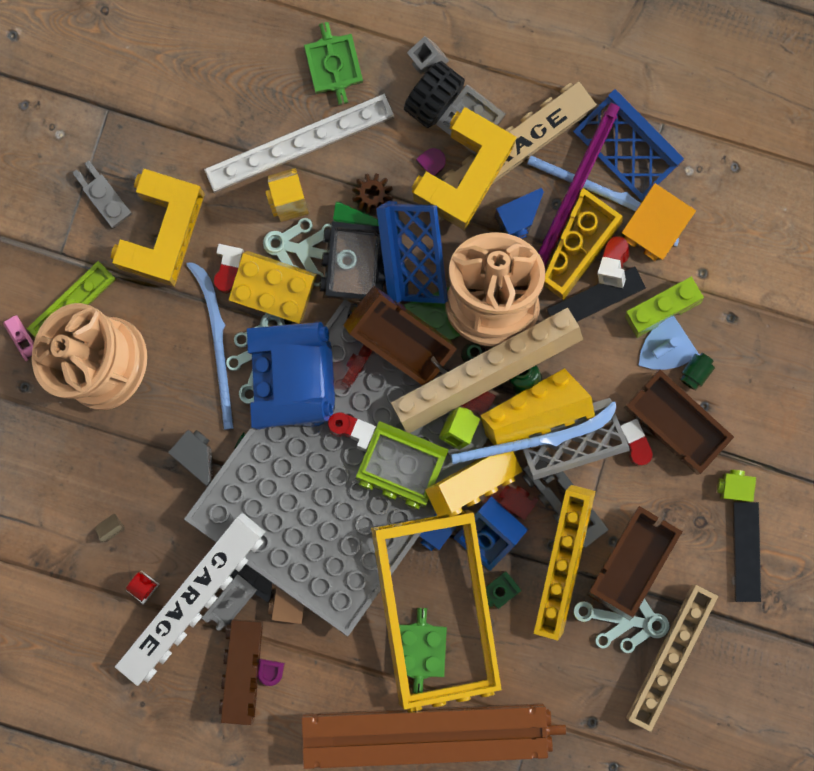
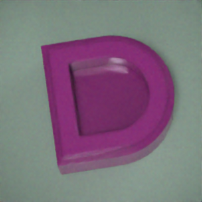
M430 148L421 154L416 161L425 171L436 176L445 167L446 158L441 150Z
M260 659L258 666V679L266 686H273L279 683L283 676L285 663Z

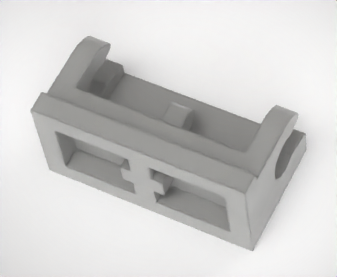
M237 575L202 619L206 623L211 620L215 621L218 624L216 629L222 630L224 626L227 627V624L231 623L257 589L240 575Z

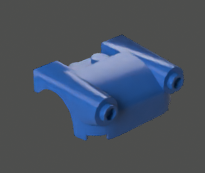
M322 322L247 328L248 353L252 354L254 402L250 403L252 428L260 430L286 425L317 427L323 425L333 415L335 404L333 355L331 342L328 341L329 330Z

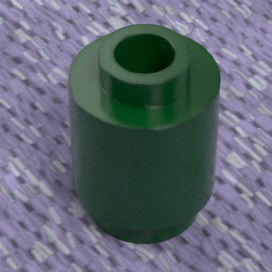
M701 353L700 356L694 354L681 372L682 377L680 381L696 391L698 387L703 386L715 369L712 365L714 360L704 353Z

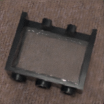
M331 222L329 228H325L323 242L327 243V252H323L321 267H325V277L320 278L319 291L323 292V298L361 302L373 285L383 292V284L386 280L379 226Z

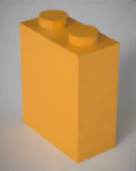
M654 183L621 233L625 235L624 239L633 247H636L637 244L646 249L644 254L654 261L658 257L663 260L696 210Z

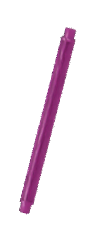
M610 103L607 110L603 112L604 115L596 129L595 135L538 251L544 267L612 125L617 119L616 115L620 107L616 104Z

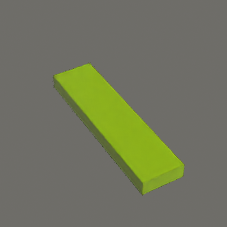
M97 261L41 314L27 330L36 338L40 327L53 312L63 306L74 303L90 305L116 278Z

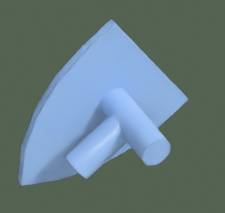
M672 316L649 333L640 351L638 366L653 370H668L688 363L694 354L699 355L676 318Z

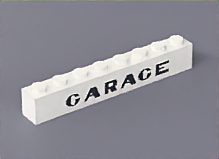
M244 513L240 514L117 663L115 668L137 686L143 681L148 683L157 672L154 667L158 662L163 665L172 654L169 651L172 645L178 646L187 636L184 632L189 625L193 628L202 618V615L199 614L204 607L209 609L218 597L214 594L219 588L224 591L231 583L233 578L230 575L236 569L239 572L249 561L245 558L250 551L255 553L264 543L261 537L265 534V531Z

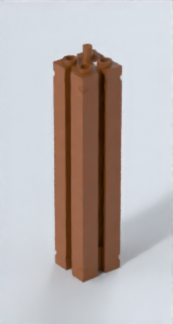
M543 703L422 708L419 711L408 712L407 709L318 714L306 713L302 716L304 769L522 760L532 758L545 759L548 758V752L553 751L552 736L550 735H566V725H551V711L546 709Z

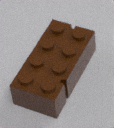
M374 285L343 324L352 337L421 385L432 381L440 371L431 358L434 356L438 363L444 366L457 349L450 339L401 304L393 301L391 297Z
M661 370L657 371L642 387L643 390H640L624 407L627 412L635 419H638L639 423L676 456L682 454L681 461L696 475L701 474L734 438L731 433Z
M640 506L635 510L600 570L602 573L596 577L587 593V596L629 621L634 618L683 532L664 520L658 527H655L654 524L659 517Z

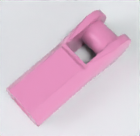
M16 315L6 320L3 325L24 360L28 361V357L32 355L34 342ZM28 340L30 345L23 349L20 344Z

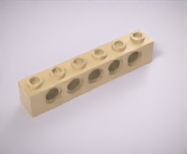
M691 585L626 716L627 720L650 732L652 731L718 598L717 595L697 585Z

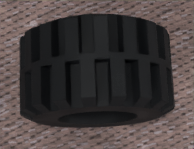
M439 61L435 63L422 76L405 101L404 111L426 128L435 125L460 94L465 79L444 62Z

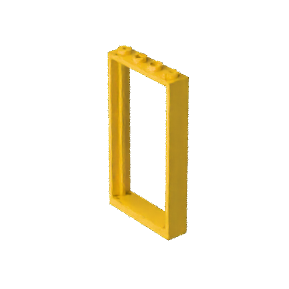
M466 510L453 517H449L446 514L439 517L433 516L371 528L399 705L404 710L407 709L408 712L419 711L425 705L431 704L432 707H440L446 705V701L456 699V702H464L470 700V696L480 695V697H489L495 695V691L502 690L474 512ZM463 525L487 680L410 695L385 539Z

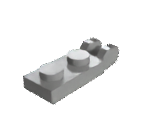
M88 160L84 164L96 179L88 184L84 180V176L77 169L73 172V175L83 186V191L109 225L115 228L132 213L102 174L100 175Z

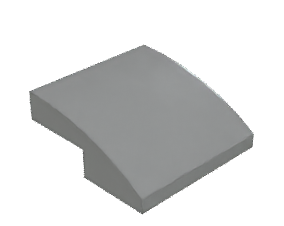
M466 85L436 125L451 136L450 122L457 111L461 113L464 107L497 126L506 113L471 86Z

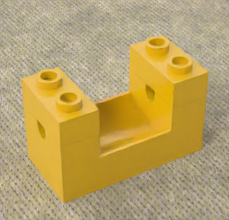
M466 107L463 108L461 113L457 111L450 122L451 138L478 154L458 188H454L427 171L423 177L419 175L412 186L414 202L419 205H437L438 216L464 231L514 148L517 138Z
M143 168L142 174H138L135 179L134 188H136V193L141 200L166 207L167 210L154 249L120 239L119 244H115L112 249V263L120 270L175 287L205 193L201 186Z

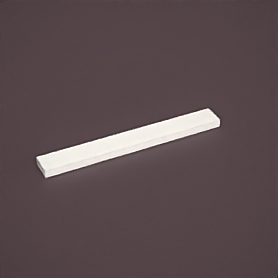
M382 94L204 170L213 192L216 193L392 119L394 114L385 94Z

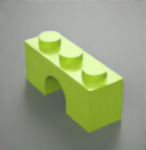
M691 276L626 311L625 318L636 338L657 328L666 319L678 313L681 315L700 305L704 297Z

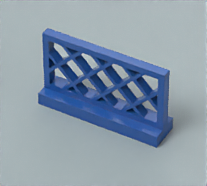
M614 89L573 132L589 146L592 139H587L581 131L588 124L599 125L601 111L608 104L618 105L620 109L616 115L617 119L613 123L615 124V139L605 140V142H615V156H604L600 152L598 157L643 201L653 184L659 185L684 161V158ZM618 114H619L625 121H618ZM598 115V121H592ZM618 124H629L633 128V139H618ZM635 131L642 139H635ZM618 142H632V156H618ZM635 142H646L650 146V156H635ZM653 150H654L659 156H652ZM608 159H615V166ZM618 159H632V173H621L618 170ZM635 159H650V173H635ZM652 159H663L670 167L664 173H652ZM625 176H632V183ZM635 176H649V187L642 194L635 187ZM652 176H660L652 183Z
M388 201L376 208L387 295L398 303L401 301L448 302L437 205L397 204V201ZM398 211H404L411 218L406 225L399 219ZM421 212H430L431 223L428 226L418 217ZM413 222L423 230L419 237L409 229ZM404 233L414 242L409 249L402 243ZM426 234L433 240L434 247L431 250L421 241ZM416 246L426 254L422 261L412 253ZM407 257L417 266L412 273L405 267V259ZM429 258L436 264V272L434 274L424 265ZM419 270L429 278L425 285L415 277ZM410 281L420 290L416 295L409 294L408 283ZM431 282L439 288V296H434L427 289Z

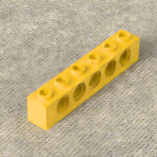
M571 485L565 491L534 634L558 641L564 633L596 491Z

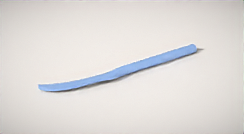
M532 155L527 163L570 183L575 174L542 161ZM586 180L583 186L584 189L614 201L634 212L641 204L628 192H616L590 180ZM679 238L676 240L673 246H678Z
M187 263V267L193 273L203 291L209 311L224 430L234 429L223 345V330L226 325L220 315L211 278L197 264Z
M612 402L592 419L565 430L451 454L452 464L539 445H552L556 447L564 441L602 428L611 420L615 413L616 402Z

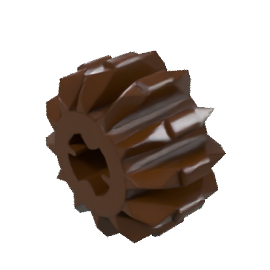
M375 173L374 180H370L369 174H365V183L361 179L356 180V183L361 188H352V192L358 194L352 198V201L355 203L360 202L357 206L359 211L366 206L367 215L371 214V208H375L377 215L376 208L386 203L385 201H393V196L387 194L393 191L392 186L384 187L388 182L387 178H383L378 182L379 174ZM372 189H375L376 194H379V196L369 199V194L366 195V192L370 193Z

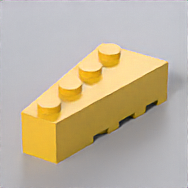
M296 168L268 176L270 190L265 192L274 217L279 216L280 222H284L309 214Z
M584 188L580 192L579 199L571 213L569 222L545 274L544 286L562 300L566 298L623 223V216Z
M564 368L480 416L486 437L494 445L526 439L529 438V435L541 433L542 435L551 432L550 428L562 424L565 427L575 424V420L582 417L590 419L595 417L591 395Z

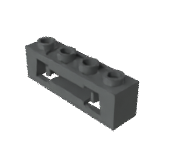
M548 451L544 453V455L552 457ZM539 460L535 465V469L545 468L549 463ZM529 466L523 469L525 475L522 478L530 488L533 486L537 488L540 492L537 497L546 508L551 506L555 511L553 517L559 523L563 504L549 487L546 488L539 479L533 480ZM563 471L555 474L558 478L556 482L564 492L573 485ZM553 475L543 477L546 484L554 479ZM593 509L590 514V520L593 525L588 523L583 548L589 546L609 530Z

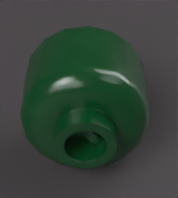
M535 365L509 379L513 391L518 395L526 389L537 385L543 378L538 366Z

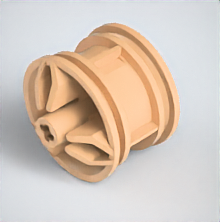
M492 232L479 234L463 242L453 253L449 265L451 286L447 292L448 302L445 303L448 320L453 328L471 342L484 346H497L536 325L540 310L538 296L543 289L545 281V267L538 252L521 238L506 233ZM514 287H520L521 290H514ZM467 289H476V292H469Z
M82 303L69 304L53 312L40 327L32 349L34 375L44 390L57 397L76 399L84 406L95 410L113 409L126 402L140 386L147 366L146 344L141 333L133 324L120 318L107 317L98 309Z

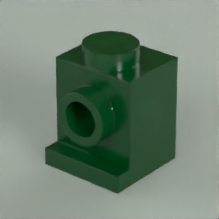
M504 571L486 586L487 600L490 608L496 606L497 609L501 608L522 591L507 571ZM498 587H503L505 590V594L501 597L495 593Z

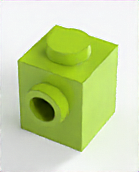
M456 408L448 414L439 439L458 450L466 447L471 443L480 418L473 415V412L467 408Z
M730 470V474H723V477L718 479L717 493H721L720 499L754 502L756 477L745 476V471Z

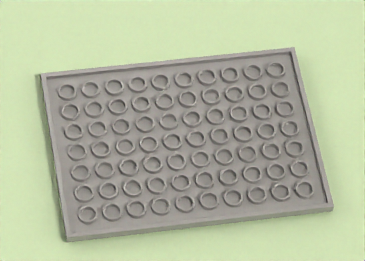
M344 300L325 325L329 330L328 341L331 342L335 392L333 414L338 412L344 413L376 427L378 422L381 421L405 431L391 402L423 385L349 335L343 324L347 320L351 303ZM436 364V366L439 368L440 371L434 379L447 373V371L440 367L438 364ZM480 395L459 406L471 410L473 415L480 418L471 443L466 447L458 450L439 439V435L450 412L410 433L449 449L435 483L464 468L473 461L452 464L451 454L482 448L488 438L485 435L480 415L493 409L496 405ZM328 421L317 427L286 425L260 430L251 427L184 520L211 540L217 542L234 520L244 513L265 531V534L261 537L264 543L255 553L250 551L245 558L249 561L246 565L348 637L381 591L371 528L433 517L436 512L429 499L425 508L420 506L419 510L405 505L406 500L396 497V500L383 496V491L373 487V490H368L359 486L360 481L355 480L366 452L357 449L358 441L346 436L337 437L331 434ZM380 435L365 471L424 495L438 458ZM421 533L385 539L391 575Z

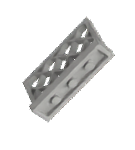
M610 398L593 403L595 416L612 403ZM614 413L608 422H613L609 430L599 428L588 433L586 437L578 436L564 441L556 447L542 445L538 452L528 448L522 449L533 480L630 451L616 414ZM586 417L576 419L575 424L566 427L562 424L550 428L551 432L549 433L577 426L590 419H586ZM535 433V434L529 435V438L535 437V436L538 437V436H540V435H542V434H541V433ZM595 433L605 436L601 443L591 440ZM610 438L621 442L620 445L614 447L606 445ZM571 440L581 443L577 450L567 447ZM587 445L597 448L594 453H583ZM548 447L557 450L553 458L544 455ZM562 453L573 456L571 460L565 462L558 460ZM539 460L549 463L545 468L535 469V465Z

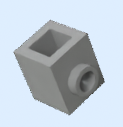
M426 36L407 52L414 61L412 63L413 67L420 74L426 73L431 66L439 61L445 64L450 61L436 43Z

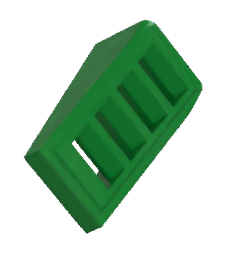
M340 202L335 203L333 222L379 226L377 218Z

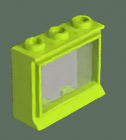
M379 421L355 480L360 481L358 485L365 489L373 490V487L383 491V496L393 500L399 497L406 500L405 505L419 510L420 506L425 508L429 498L425 489L435 484L449 449Z

